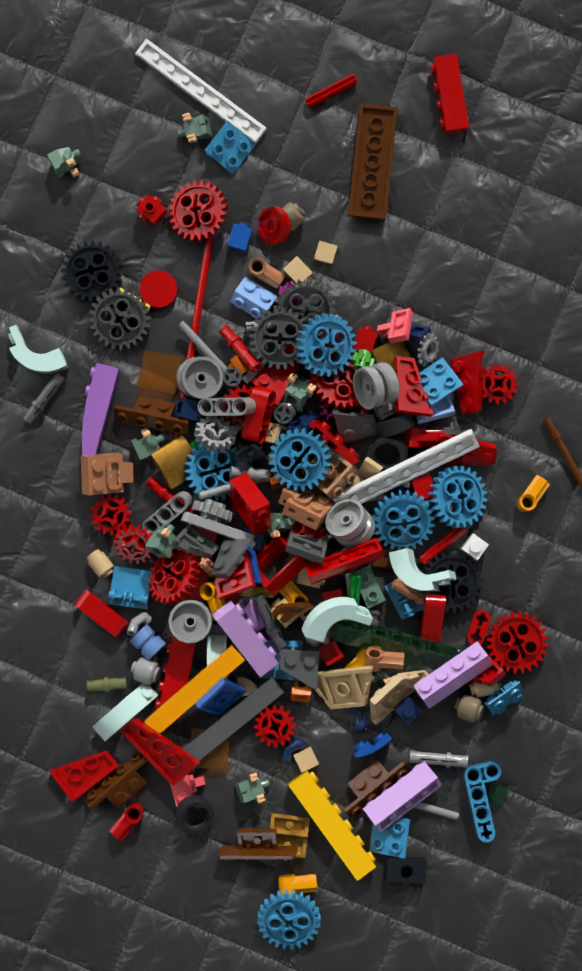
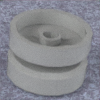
M192 357L185 360L179 366L176 373V383L179 390L187 397L192 399L209 398L220 390L223 383V372L220 365L211 358Z
M380 362L372 366L361 367L355 371L353 375L354 393L360 405L365 409L370 410L381 405L385 406L397 400L399 396V382L395 371L388 363Z
M344 499L331 507L326 515V529L342 547L347 549L369 541L374 534V519L357 500Z
M187 600L177 604L169 616V628L172 634L179 641L185 643H196L204 639L211 631L213 624L209 608L196 600ZM193 618L194 624L189 625L187 619Z

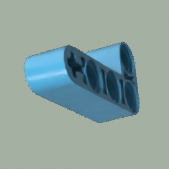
M492 761L470 765L463 771L477 837L483 842H490L495 837L494 825L484 785L485 782L497 780L501 775L500 767ZM490 766L496 767V773L493 776L487 775V768ZM471 770L477 771V778L474 780L468 779V773ZM476 789L481 790V797L473 799L472 792ZM478 809H485V816L478 818L476 816ZM481 823H485L486 829L490 831L487 833L486 837H484V835L481 834L482 832H484Z

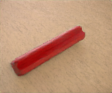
M351 74L305 98V103L308 108H312L356 85L357 79L354 74Z
M453 528L419 557L420 562L427 566L429 564L428 561H433L435 555L438 557L441 552H444L467 532V528Z

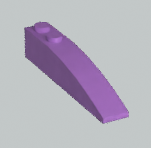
M96 363V366L91 369L90 378H92V381L85 390L87 399L82 428V455H93L99 452L120 375L118 368Z

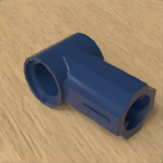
M306 410L298 419H293L286 424L287 430H291L294 434L295 428H298L300 433L303 428H306V432L311 429L309 424L314 419L318 420V416L312 410Z

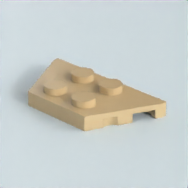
M373 666L319 671L317 689L315 691L325 700L330 709L365 706L368 703Z
M420 670L398 673L392 676L383 688L378 689L370 699L371 721L378 725L416 690L413 685L428 676V672Z

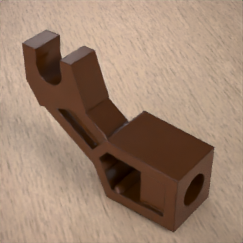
M308 600L297 603H282L275 607L271 615L277 619L278 615L283 614L280 618L283 623L297 615H300L302 620H306L309 613L317 605Z

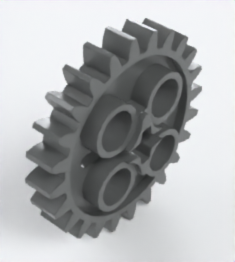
M308 278L305 279L304 283L298 279L296 285L291 281L290 288L284 286L285 293L278 292L281 299L275 298L276 303L279 305L274 307H277L279 312H281L282 307H285V312L288 313V308L292 307L294 308L292 309V315L299 312V320L305 317L303 324H309L308 319L312 316L319 315L322 318V313L328 314V316L329 314L336 313L335 308H332L336 305L335 301L331 300L333 298L332 293L328 294L330 291L328 287L323 289L324 285L322 282L317 285L315 279L311 283H309ZM300 296L301 299L298 303H292L293 297ZM319 297L318 303H311L312 298ZM305 306H307L308 309H306L305 312H302V310H304ZM289 324L286 326L288 334L296 333L294 325Z
M118 287L116 293L110 288L109 295L106 292H102L103 299L97 296L96 299L99 304L92 303L95 310L89 311L90 314L94 315V317L88 319L94 322L90 326V329H96L93 335H100L99 342L103 339L106 340L105 346L112 343V349L119 345L120 350H122L124 344L129 349L131 342L136 346L137 338L141 341L143 340L141 333H148L144 327H150V324L146 322V320L151 319V316L146 315L150 309L144 308L147 302L139 301L141 295L134 297L135 291L128 294V288L121 292L120 287ZM125 301L128 304V308L126 310L119 309L118 302ZM110 304L114 305L119 316H124L123 323L130 330V333L126 332L121 321L115 320L117 314L110 307ZM109 311L112 318L110 320L103 319L102 312ZM135 317L138 320V325L131 326L128 323V319ZM119 327L122 330V335L115 336L112 333V329Z
M274 307V313H271L268 309L266 310L267 316L262 313L260 314L261 321L255 319V323L258 326L251 327L255 333L249 335V337L254 338L250 345L256 346L252 352L258 351L259 354L256 359L263 357L262 364L268 361L269 368L276 364L277 370H279L280 365L287 369L288 363L294 367V361L296 360L300 363L301 360L296 355L300 352V349L295 348V346L300 345V342L283 340L282 343H279L278 339H265L264 335L279 336L282 333V336L286 338H301L302 335L298 331L305 330L303 327L305 317L299 320V312L292 315V308L288 313L285 312V307H282L281 312L278 311L277 307ZM268 323L276 324L277 331L275 333L267 330ZM289 324L296 327V333L293 335L288 334L286 331V326ZM267 342H273L275 345V351L268 352L265 348V344ZM292 344L295 348L294 353H286L284 350L285 345Z

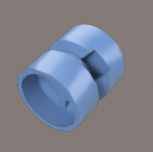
M148 624L129 642L136 649H141V654L147 660H150L166 643L159 636H154L155 631Z

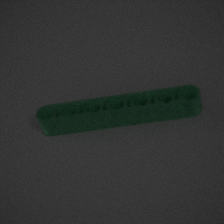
M349 619L335 622L330 630V637L337 642L366 650L371 646H377L384 652L404 653L405 661L438 669L461 653L459 649L449 645Z

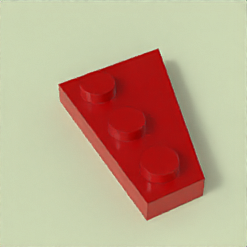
M485 350L450 360L451 369L463 383V386L456 390L461 415L481 411L482 387L480 384L481 375H483L484 370L481 367Z
M396 356L393 360L394 371L399 382V396L395 401V413L426 417L433 416V410L429 408L427 402V393L423 391L420 382L422 379L415 359Z
M439 431L438 444L455 436L446 435L445 432ZM477 440L480 447L441 466L496 464V444Z

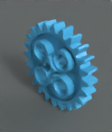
M322 313V318L319 315H315V320L309 318L310 325L303 324L305 330L298 331L302 337L296 338L300 342V345L295 346V348L300 349V352L296 355L303 357L300 363L306 364L304 368L310 370V373H317L318 376H323L324 374L330 377L331 373L337 375V369L344 371L342 365L349 366L347 360L353 359L350 353L356 352L352 348V345L357 344V342L352 341V338L356 335L349 333L353 328L347 326L348 321H342L340 316L335 318L334 314H329L328 316V314ZM321 329L322 335L318 338L317 332ZM339 333V339L335 342V335ZM317 348L318 354L316 357H313V352ZM335 352V358L331 361V354Z
M295 428L294 434L291 430H288L287 436L282 433L280 435L281 440H275L278 446H271V449L275 452L269 454L270 457L274 458L269 462L270 465H274V468L270 471L278 473L274 477L275 479L282 478L280 484L287 482V489L294 485V491H297L299 486H301L302 491H305L306 485L309 489H312L313 483L318 486L320 484L319 479L325 480L326 477L323 473L328 474L330 472L326 468V466L332 465L331 462L327 461L332 455L326 454L330 447H323L326 440L320 442V434L314 437L313 430L308 434L306 428H303L301 433L298 428ZM295 441L301 442L303 446L301 451L295 448ZM308 446H311L309 452L303 457L302 462L290 473L289 470L298 461V457L305 452ZM311 453L317 456V463L311 462L309 458ZM284 456L290 458V465H285L283 463ZM299 468L305 470L306 477L303 478L298 475Z
M199 443L197 444L198 450L195 448L191 449L194 455L186 456L190 462L184 463V465L188 466V469L183 472L189 474L185 478V480L191 481L188 488L195 487L193 494L230 484V480L233 478L226 482L223 479V473H230L231 466H234L231 458L237 449L236 447L230 450L225 448L224 452L218 449L217 453H214L213 449L206 451L207 447H200ZM219 453H221L224 456V462L222 464L219 463L217 460V456ZM201 459H204L207 463L205 469L199 466ZM230 464V468L199 476V473ZM207 477L211 478L212 480V486L210 488L205 485V479ZM230 492L213 496V500L216 502L219 497L221 500H226L225 494L231 497Z
M451 466L450 468H444V472H438L439 477L433 478L436 484L430 485L434 489L433 492L428 493L433 496V499L429 500L430 503H434L431 510H437L434 516H441L439 522H446V526H452L453 528H465L466 525L471 526L472 521H478L477 516H483L480 510L486 509L483 502L488 501V499L484 498L483 495L487 491H482L485 484L479 483L482 477L475 478L477 472H470V467ZM447 485L450 487L449 492L447 491ZM450 504H452L453 507L452 512L450 510Z
M399 490L398 496H395L392 492V498L390 499L384 496L385 503L379 501L380 508H375L376 514L372 515L375 522L374 533L378 535V540H383L384 546L390 543L391 549L397 546L398 550H401L402 547L409 549V546L416 549V543L423 545L422 539L428 540L427 533H433L430 527H435L434 522L431 521L435 519V516L431 514L433 510H431L432 507H429V501L424 502L423 496L417 499L416 492L410 496L409 490L406 491L405 495H402L401 490ZM411 508L417 509L414 513H408V510ZM391 511H397V514L394 516L388 515ZM412 526H418L417 530H410ZM399 529L397 533H391V530Z
M285 889V894L278 890L277 896L270 894V900L265 898L264 905H260L257 924L260 925L259 932H263V938L269 937V944L275 941V947L282 944L283 949H285L289 945L290 949L293 950L295 944L298 948H301V942L308 945V939L314 940V934H318V928H320L321 914H319V907H315V900L310 902L309 895L304 898L302 891L297 895L295 889H293L291 894H289L287 889Z

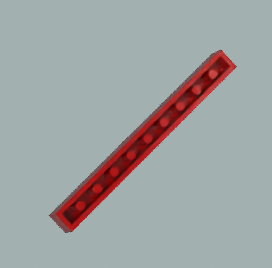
M194 526L196 530L216 544L217 534ZM200 566L197 569L201 573L196 575L199 580L194 581L196 587H191V595L186 593V600L181 599L180 603L187 600H196L204 604L205 600L200 595V587L202 584L208 583L209 575ZM187 619V623H189V625H193L194 619ZM174 635L172 643L168 642L166 654H169V660L164 662L162 673H166L165 680L160 682L159 692H162L161 700L156 702L155 711L189 682L196 643L179 641Z

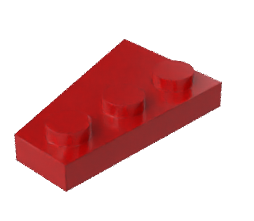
M291 344L285 349V352L288 354L294 353V346ZM295 360L294 367L288 363L287 369L280 365L279 370H277L276 364H273L271 368L267 365L251 380V384L254 387L258 385L274 390L276 392L274 405L278 407L284 397L285 389L289 387L288 377L291 373L297 375L302 364Z
M314 419L309 424L313 430L318 429L321 432V437L329 444H333V448L352 466H356L360 462L357 458L359 454L352 447L348 449L344 445L346 441L339 434L335 436L330 431L332 427L326 421L321 422Z
M106 750L49 770V772L73 802L116 769L119 764L110 752Z

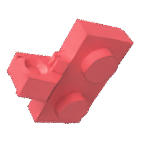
M411 308L394 311L391 322L378 325L377 332L381 339L388 338L391 344L409 340L413 317Z
M187 774L174 787L171 785L176 807L185 797L194 795L193 793L197 792L196 787L205 785L204 776L194 778L193 774Z

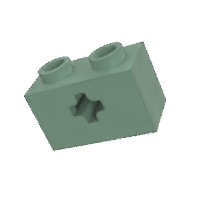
M369 565L352 573L360 574L361 576L360 595L367 609L385 601Z

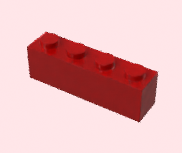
M457 53L436 56L433 63L430 64L431 74L435 75L436 82H433L434 92L438 93L439 100L436 101L437 110L442 115V119H439L440 129L444 130L445 136L465 133L469 129Z

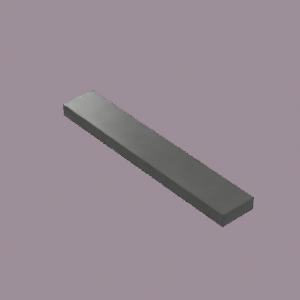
M271 677L185 746L183 750L196 759L201 760L282 695L284 691Z

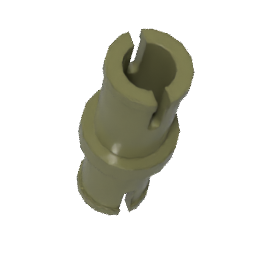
M104 677L101 680H87L88 693L127 689L126 677L111 679Z

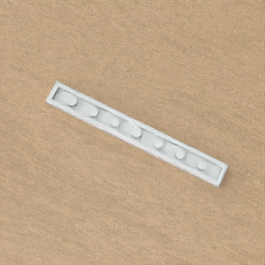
M148 39L136 51L135 55L223 121L227 122L228 120L254 144L259 141L267 130L265 126Z
M472 429L467 430L343 490L342 494L337 498L334 497L333 500L336 504L344 499H354L362 504L480 446Z

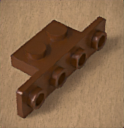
M139 396L133 409L117 405L114 407L115 421L188 436L189 433L188 420L172 417L176 403Z
M140 751L133 753L130 759L121 764L114 773L106 777L98 787L88 793L85 801L90 809H93L104 798L109 799L119 808L147 784L146 780L136 771L148 761Z
M377 759L347 783L358 798L347 806L344 812L350 818L358 816L369 801L375 800L386 788L393 786L400 777L406 776L410 768L402 761L388 773Z
M238 829L239 846H222L218 858L228 861L234 859H244L246 861L253 859H263L265 861L282 859L288 861L295 859L298 847L279 846L277 829Z

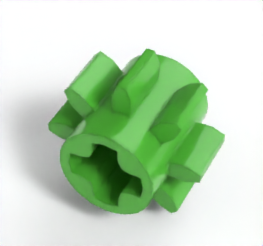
M360 349L358 352H354L350 364H354L353 369L356 371L361 367L374 365L375 359L371 358L372 354L370 351Z

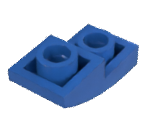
M380 732L373 739L375 742L373 745L368 740L365 742L361 740L354 747L355 752L353 754L356 758L371 754L386 745L392 737L387 732L384 734Z

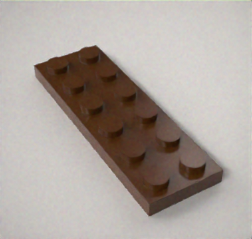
M360 103L348 217L386 221L398 107Z

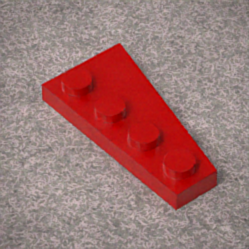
M135 716L119 730L173 787L200 763L198 759Z

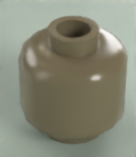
M289 202L282 208L290 219L291 231H294L305 221L304 215L306 213L298 203L293 204Z
M466 694L461 699H457L454 709L457 710L458 718L473 723L476 720H480L484 706L480 699Z

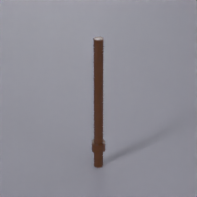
M548 417L543 422L550 433L549 436L552 441H555L582 490V474L564 444L559 429H556L552 420Z

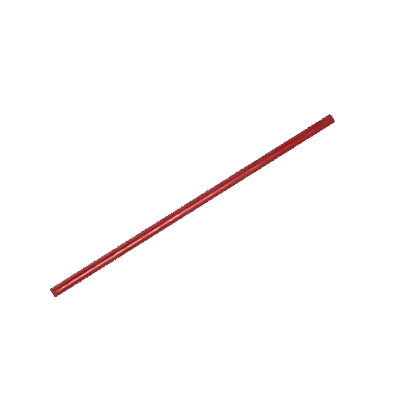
M212 233L210 234V240L206 238L191 326V329L197 336L214 240ZM190 338L186 360L195 355L196 345ZM182 392L180 393V398H187ZM174 433L173 440L180 435Z

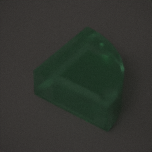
M491 781L489 786L490 797L493 803L499 807L509 790L496 781Z

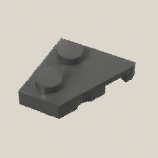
M332 410L339 435L346 441L345 443L379 434L374 415L359 414L357 412L346 414L339 413V410Z
M190 524L181 531L171 544L172 547L201 558L204 557L205 559H210L220 547Z
M290 534L285 551L322 564L329 536L323 535L322 539H314L313 535Z
M252 539L224 540L211 574L215 578L230 577L236 570V567L245 559L242 556L249 546L253 548L256 543Z
M280 649L279 669L308 685L310 688L317 689L319 652Z

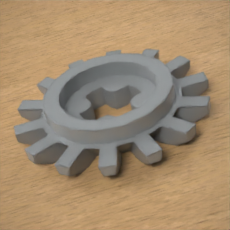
M428 333L427 336L423 337V341H420L421 348H418L420 353L417 354V358H419V364L423 367L425 365L429 367V362L433 364V360L437 358V353L439 352L438 337H435L434 333Z

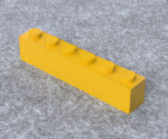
M306 770L289 782L288 786L358 881L376 868L374 863L376 858L370 851L366 852L362 847L365 843L360 836H354L351 831L354 828L347 819H342L340 816L342 811L337 804H331L328 799L331 796L324 787L321 789L318 786L317 782H319V779L314 772L309 773Z

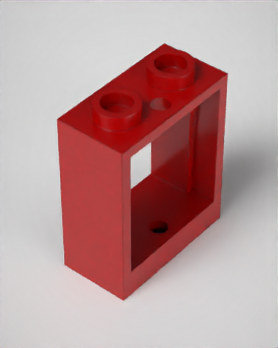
M247 472L231 479V505L252 534L263 533L271 528L270 503Z
M281 536L275 537L256 555L262 579L261 584L273 596L284 588L307 564L303 560L304 557L291 554L294 558L270 581L262 573L285 551L287 537L285 539Z

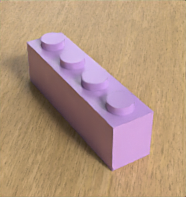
M229 601L212 615L256 673L262 677L279 664L275 658L277 653L271 646L269 648L266 647L264 643L267 640L260 632L256 634L253 630L256 626L250 618L246 620L243 617L245 612L239 604L235 606L232 601Z
M477 641L413 686L430 709L493 664Z
M424 761L416 765L406 776L400 777L393 786L386 788L375 800L369 801L363 810L381 833L441 787L442 784Z

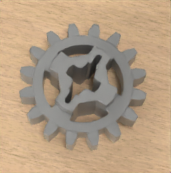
M207 416L206 420L201 418L200 422L196 424L194 436H196V442H201L200 447L206 446V451L213 449L214 453H217L218 449L221 452H224L225 448L230 450L231 445L235 443L237 432L234 431L235 426H230L231 421L225 422L224 417L217 419V416L213 418Z
M205 499L204 502L194 500L191 509L198 512L201 517L218 523L221 521L231 523L234 514L225 509L226 505L210 499Z

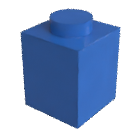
M241 222L233 224L227 244L228 249L246 254L252 236V229L249 228L248 224Z

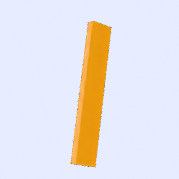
M231 645L145 719L144 722L158 733H161L193 706L221 678H225L245 659Z

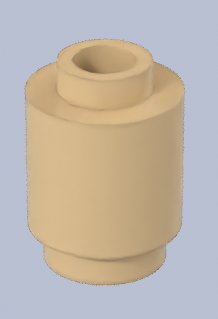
M97 549L86 558L89 561V566L99 578L101 576L106 578L113 572L112 568L114 565L103 551L101 552Z
M475 682L469 684L471 695H475L476 698L492 695L499 691L498 683H495L492 687Z

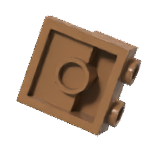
M330 447L326 451V454L332 455V457L327 459L332 465L326 466L330 472L328 474L323 473L326 477L325 480L319 479L320 484L315 486L332 500L334 497L337 498L342 494V488L347 483L350 484L355 480L357 470ZM317 456L311 462L317 463ZM303 469L301 473L306 477V472Z

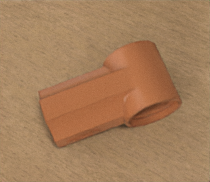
M261 258L252 259L248 266L251 276L257 277L276 290L286 276L265 263ZM258 263L262 266V270L255 272L252 269V265Z
M371 646L366 650L365 666H373V672H378L382 668L403 670L404 653L384 652L380 647Z

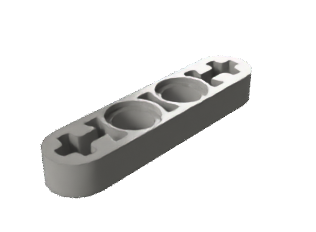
M186 511L183 512L181 521L233 540L252 539L254 541L255 538L254 535Z

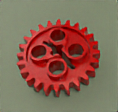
M194 180L193 186L187 182V188L184 189L180 186L181 192H174L177 196L176 199H170L174 204L168 206L172 210V212L168 213V216L173 218L169 223L174 225L172 229L178 231L177 234L182 237L184 235V239L187 241L190 237L193 242L197 238L200 242H203L204 237L210 240V234L212 233L214 236H217L215 230L222 231L223 229L220 224L227 223L223 220V217L229 216L224 212V210L229 209L224 204L227 202V199L223 197L224 193L218 191L219 188L216 185L213 186L211 182L206 184L205 181L201 180L200 184H198ZM210 197L209 202L203 204L204 199ZM192 200L191 205L185 207L186 202ZM211 215V220L205 223V218ZM193 218L192 224L187 225V221Z
M334 353L331 354V361L335 358ZM351 359L347 360L349 366L342 365L344 371L337 369V375L331 373L330 377H327L324 374L323 376H318L317 373H310L312 378L309 383L314 384L317 390L315 397L321 396L320 403L326 401V407L332 404L334 410L340 406L341 411H344L346 406L349 410L352 409L353 405L356 408L359 406L360 403L355 393L352 392L354 391L353 382L350 379H353L355 370L353 369L354 364H350Z
M172 549L170 558L158 557V561H153L155 567L150 568L153 573L148 576V578L152 579L148 583V585L152 586L149 589V592L153 593L152 597L165 605H174L175 602L179 604L181 599L186 600V593L191 595V587H196L194 581L199 580L196 577L197 574L201 573L197 569L200 566L199 562H197L200 558L199 556L183 550ZM165 568L183 577V581L165 571Z
M510 611V617L504 613V620L496 618L498 624L491 623L494 630L487 631L491 634V637L485 640L490 641L491 644L487 645L486 648L492 649L488 655L495 656L493 660L495 662L499 661L501 668L505 665L506 672L512 668L514 674H516L517 669L524 673L525 667L528 671H532L531 665L538 667L536 661H543L540 655L547 654L543 647L549 646V644L544 643V640L549 637L542 634L546 629L539 628L542 622L534 623L536 620L535 616L529 619V613H526L524 617H522L521 611H518L517 616H515L513 611ZM520 624L526 626V632L523 635L517 632V627ZM510 626L513 628L515 637L522 641L519 645L525 654V658H522L518 646L513 645L515 639L509 630ZM502 632H506L509 635V640L506 643L500 641L499 637ZM531 641L535 647L529 653L526 651L525 645ZM510 650L517 652L515 660H509L508 652Z

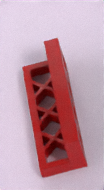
M374 538L327 556L322 564L312 562L304 566L310 583L313 585L383 558L384 552L378 539Z

